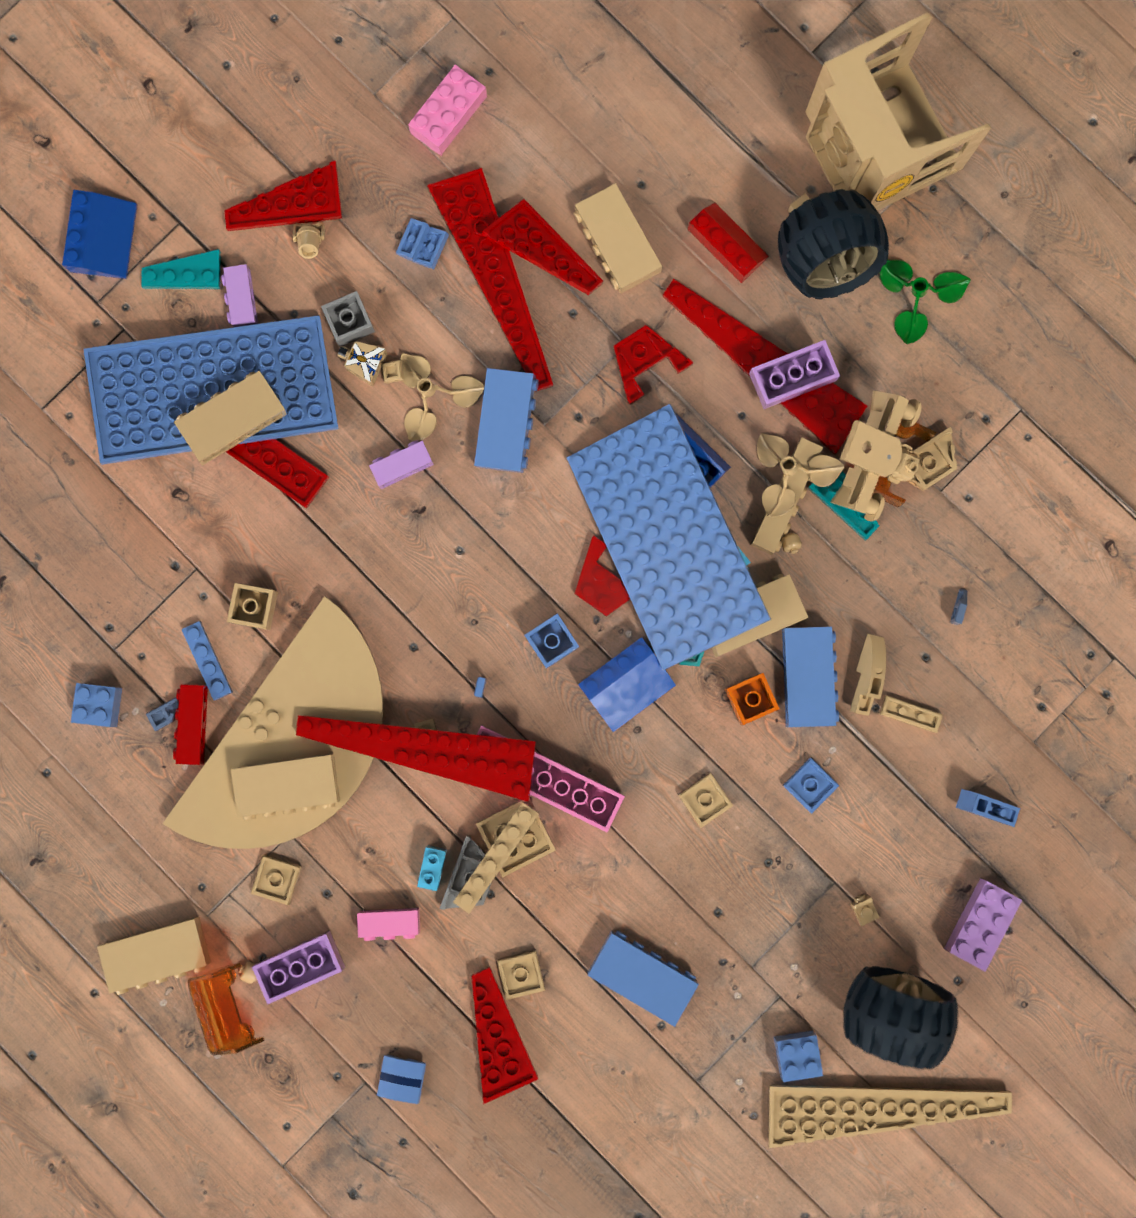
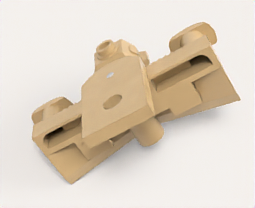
M873 391L867 423L854 421L840 459L855 466L854 468L849 467L842 486L830 503L864 513V518L867 521H875L881 515L885 503L883 495L873 491L879 476H887V480L894 484L913 479L914 474L918 471L920 459L912 451V447L904 443L901 444L900 439L896 438L895 434H897L896 431L900 426L899 423L903 427H911L917 422L921 413V403L919 400L911 399L909 401L900 395Z

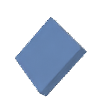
M809 758L782 785L811 814L839 787L812 758Z

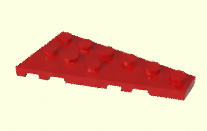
M491 967L485 968L471 976L483 1104L539 1079Z

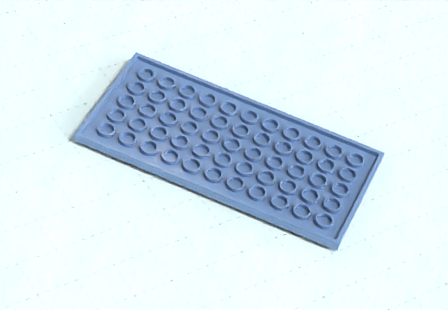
M320 315L83 349L101 465L192 451L174 424V421L177 420L176 418L182 413L191 412L197 404L201 402L206 403L211 400L215 393L226 391L232 383L241 382L247 374L251 372L256 373L259 370L281 402L287 415L239 444L339 429Z
M671 404L566 457L662 670H666L772 620Z

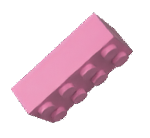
M454 65L408 124L410 133L441 156L487 97L486 87Z

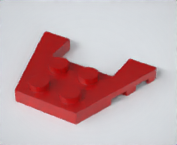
M647 325L613 346L629 405L645 395L634 378L657 363L668 358L678 374L693 365L692 360L682 355L678 349L668 344L665 339Z
M593 536L575 595L607 617L629 601L630 597L622 580L597 563L607 546L600 539Z

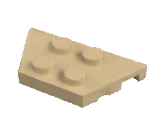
M951 427L913 451L920 459L919 468L914 474L913 479L906 482L924 491L957 469Z

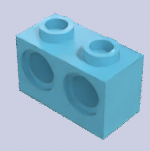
M429 845L425 848L417 887L434 891L439 889L447 849Z

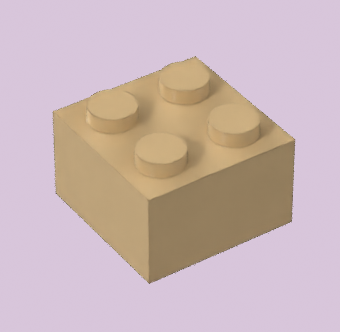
M235 583L227 622L271 630L278 592Z

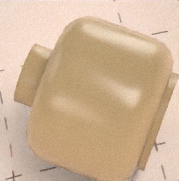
M795 533L786 534L781 539L783 541V551L786 553L795 554L802 546L799 536Z
M246 962L244 966H240L238 973H240L241 981L252 984L257 980L252 966L255 965L254 963Z

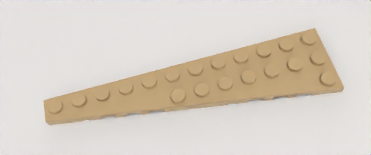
M769 1085L768 1146L769 1148L794 1145V1143H809L815 1140H830L836 1137H851L858 1134L865 1135L914 1128L920 1125H935V1123L941 1122L949 1123L955 1122V1120H970L979 1117L1012 1114V1093L1010 1091Z

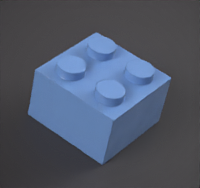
M558 613L524 635L546 669L579 648V645Z
M76 683L71 723L117 727L122 688Z
M813 1030L774 1036L779 1073L783 1082L823 1076L817 1035Z

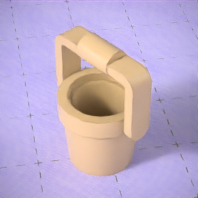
M307 222L295 224L293 226V242L298 243L299 254L307 259L316 257L321 240H325L324 223Z

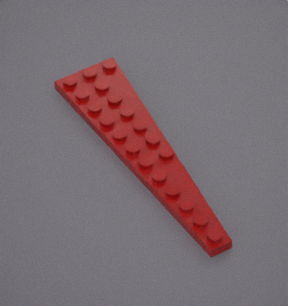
M479 168L427 185L524 372L533 373L536 376V379H538L537 391L552 387L553 382L510 251L482 235V231L498 219L483 169Z
M675 279L672 280L663 293V298L684 315L688 321L699 328L707 338L711 339L749 377L752 368L788 354ZM834 383L779 403L794 418L799 420L808 431H811L834 455H836L850 434L854 421H858L868 405Z
M298 715L297 736L527 802L530 800L536 741Z

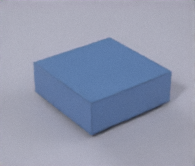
M477 678L474 692L476 697L483 698L486 678Z

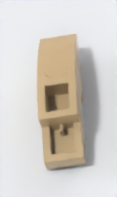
M867 634L856 669L857 672L861 673L850 708L851 712L867 716L870 714L874 698H881L886 672L884 638L872 634Z

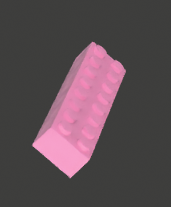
M481 726L477 735L507 738L484 726ZM535 752L530 795L608 832L625 796Z

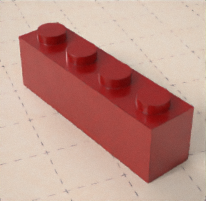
M180 685L176 695L177 700H179V708L176 709L175 718L178 720V728H175L174 732L177 746L173 751V759L176 760L175 764L204 765L208 687L204 685Z

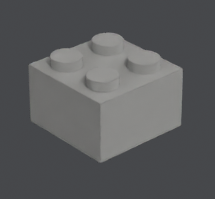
M357 291L321 306L339 347L375 332Z

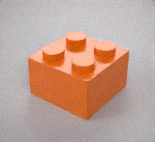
M764 673L755 675L725 689L740 725H745L779 710Z

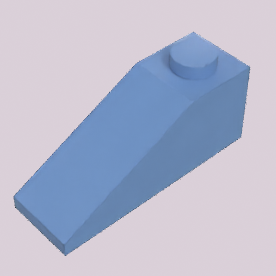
M961 789L956 805L958 809L1015 827L1020 811L1018 807Z

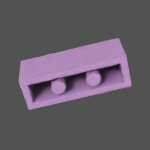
M247 264L223 268L224 274L221 275L223 286H226L227 293H224L226 305H229L230 312H227L229 324L233 327L258 324L249 267Z
M416 440L409 443L408 447L403 450L399 448L390 452V456L384 459L383 457L376 458L369 467L380 489H383L434 464L423 441L419 442Z

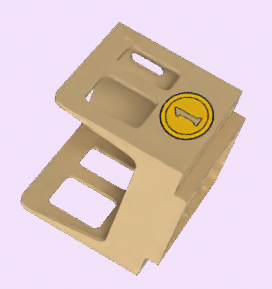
M930 13L923 14L825 62L805 111L811 122L806 139L833 190H855L866 197L877 211L963 169L991 129L989 124H985L976 129L947 138L913 74L909 63L932 20ZM907 33L899 47L866 62V58L893 39ZM895 58L891 65L871 74L870 69ZM893 87L898 88L900 95L886 102L882 92ZM964 144L960 151L955 153L954 148ZM933 158L936 159L934 164L922 169L925 163Z

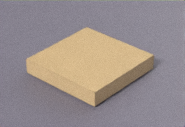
M711 773L678 795L700 828L733 806Z
M263 855L251 894L290 905L302 866Z
M536 950L497 960L506 1000L545 991Z

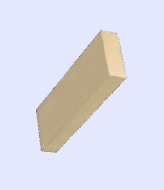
M885 696L880 715L933 733L938 732L943 714L890 696Z

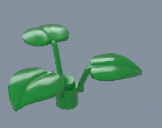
M887 260L886 265H883L880 271V279L883 286L895 293L900 292L904 285L906 287L912 286L911 292L916 297L913 313L909 311L902 312L895 320V330L905 344H912L925 334L928 327L927 317L924 314L916 313L919 298L925 296L928 289L934 293L938 292V298L942 302L955 303L964 295L971 281L969 277L954 272L942 273L934 280L935 288L922 277L908 283L913 277L911 266L901 260Z

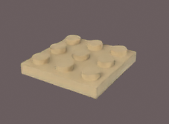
M531 799L529 802L524 801L535 809ZM524 800L476 823L488 849L492 847ZM539 815L500 869L502 877L556 851Z

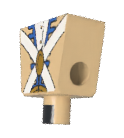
M354 342L352 349L341 346L338 357L346 360L344 367L348 372L370 386H374L388 353L382 347Z

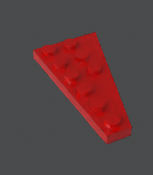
M336 160L330 162L325 167L314 169L313 172L305 176H299L283 183L272 191L261 193L250 201H244L224 210L227 231L343 219Z
M525 199L521 200L482 231V235L587 295H590L603 283V280Z

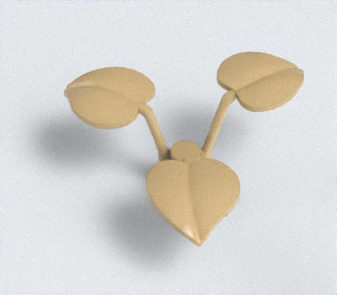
M404 353L401 355L400 360L403 363L405 378L402 381L410 388L417 387L418 391L422 394L421 398L424 404V411L420 408H415L409 411L405 417L404 425L410 441L423 440L435 430L437 419L433 413H427L426 398L433 396L436 390L450 395L454 394L453 401L456 405L463 408L474 405L484 392L485 386L479 380L469 376H460L454 379L451 384L453 391L434 385L428 379L431 374V366L425 358Z
M761 433L759 436L757 454L760 462L769 468L776 466L779 462L784 474L783 488L780 485L774 484L767 487L763 492L762 503L768 517H780L793 508L796 500L795 493L786 488L788 476L795 475L798 469L808 474L811 473L810 479L812 483L819 487L833 484L844 470V465L839 460L826 455H818L810 459V470L801 466V464H797L795 458L788 456L789 445L786 440Z

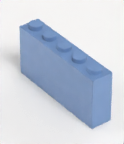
M487 368L474 466L523 473L524 469H527L528 457H525L526 449L530 448L531 438H528V433L533 427L531 411L535 410L536 399H533L534 391L538 389V379H536L533 373Z
M832 627L782 629L786 727L836 726V722H839V711L836 710L835 702H838V691L835 690L834 683L837 682L838 678L837 671L834 670L837 655L836 651H833L836 634L835 631H832Z
M618 930L616 933L611 931L588 970V976L675 1027L699 985L695 980L696 976L688 971L684 974L678 970L679 966L671 961H668V963L662 961V956L654 951L650 953L645 951L644 946L635 940L633 943L626 939L627 936Z

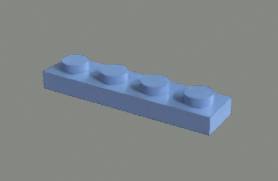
M198 621L181 629L213 700L216 701L233 693L202 622Z

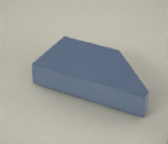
M959 589L950 620L951 624L960 625L963 622L967 608V590Z
M177 697L146 714L154 731H158L174 722L176 709L179 707Z

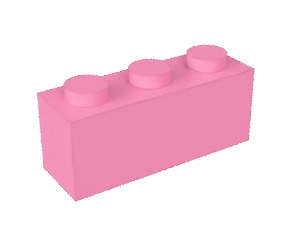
M419 908L367 910L357 913L358 938L363 937L364 941L376 940V937L392 940L395 939V936L412 939L420 933Z

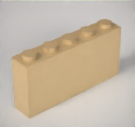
M616 183L575 204L574 217L578 223H582L586 239H591L593 243L592 249L596 256L601 257L603 261L601 262L602 268L605 273L609 272L612 277L610 281L615 290L618 289L621 294L661 273L662 265Z
M259 370L256 373L251 372L247 374L245 379L239 383H232L226 391L215 393L211 400L206 403L201 402L197 404L191 412L180 414L176 418L177 420L174 421V424L203 466L287 414Z
M783 574L772 577V582L768 584L765 581L755 584L772 620L712 647L715 657L808 618L790 574L787 576H783Z
M334 754L231 769L237 817H243L244 820L255 819L257 814H263L264 817L275 816L277 811H283V814L295 813V809L303 808V811L315 810V806L323 805V808L335 807V803L340 802Z
M199 917L97 946L109 994L116 992L117 995L129 992L128 988L136 987V990L147 987L148 983L155 981V984L167 981V977L173 975L175 978H180L187 975L186 972L191 970L197 973L206 970L205 966L211 963Z

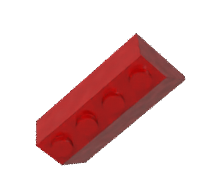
M716 203L704 208L689 222L688 231L741 284L769 258V255Z

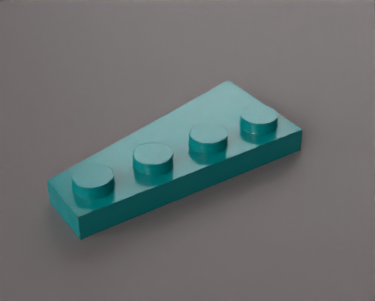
M218 249L143 267L141 287L143 289H220L221 251Z
M842 472L833 484L826 487H819L812 483L808 489L863 540L866 541L880 526L876 520L867 521L864 518V513L830 503L842 486L846 477L845 473Z

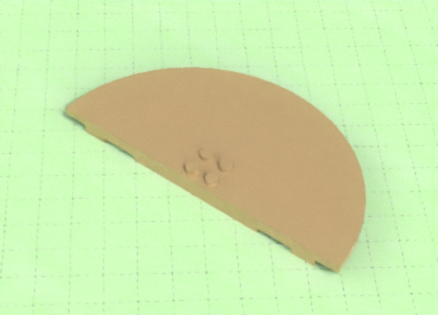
M326 596L321 600L163 822L165 826L189 839L211 846L229 849L268 847L300 837L317 828L338 812L359 788L369 771L374 757L296 735L298 715L383 724L382 685L372 652L353 621ZM334 754L340 802L335 803V807L323 808V805L315 806V810L303 811V808L295 809V813L283 814V811H277L275 816L270 817L257 814L255 819L249 820L237 817L231 769Z

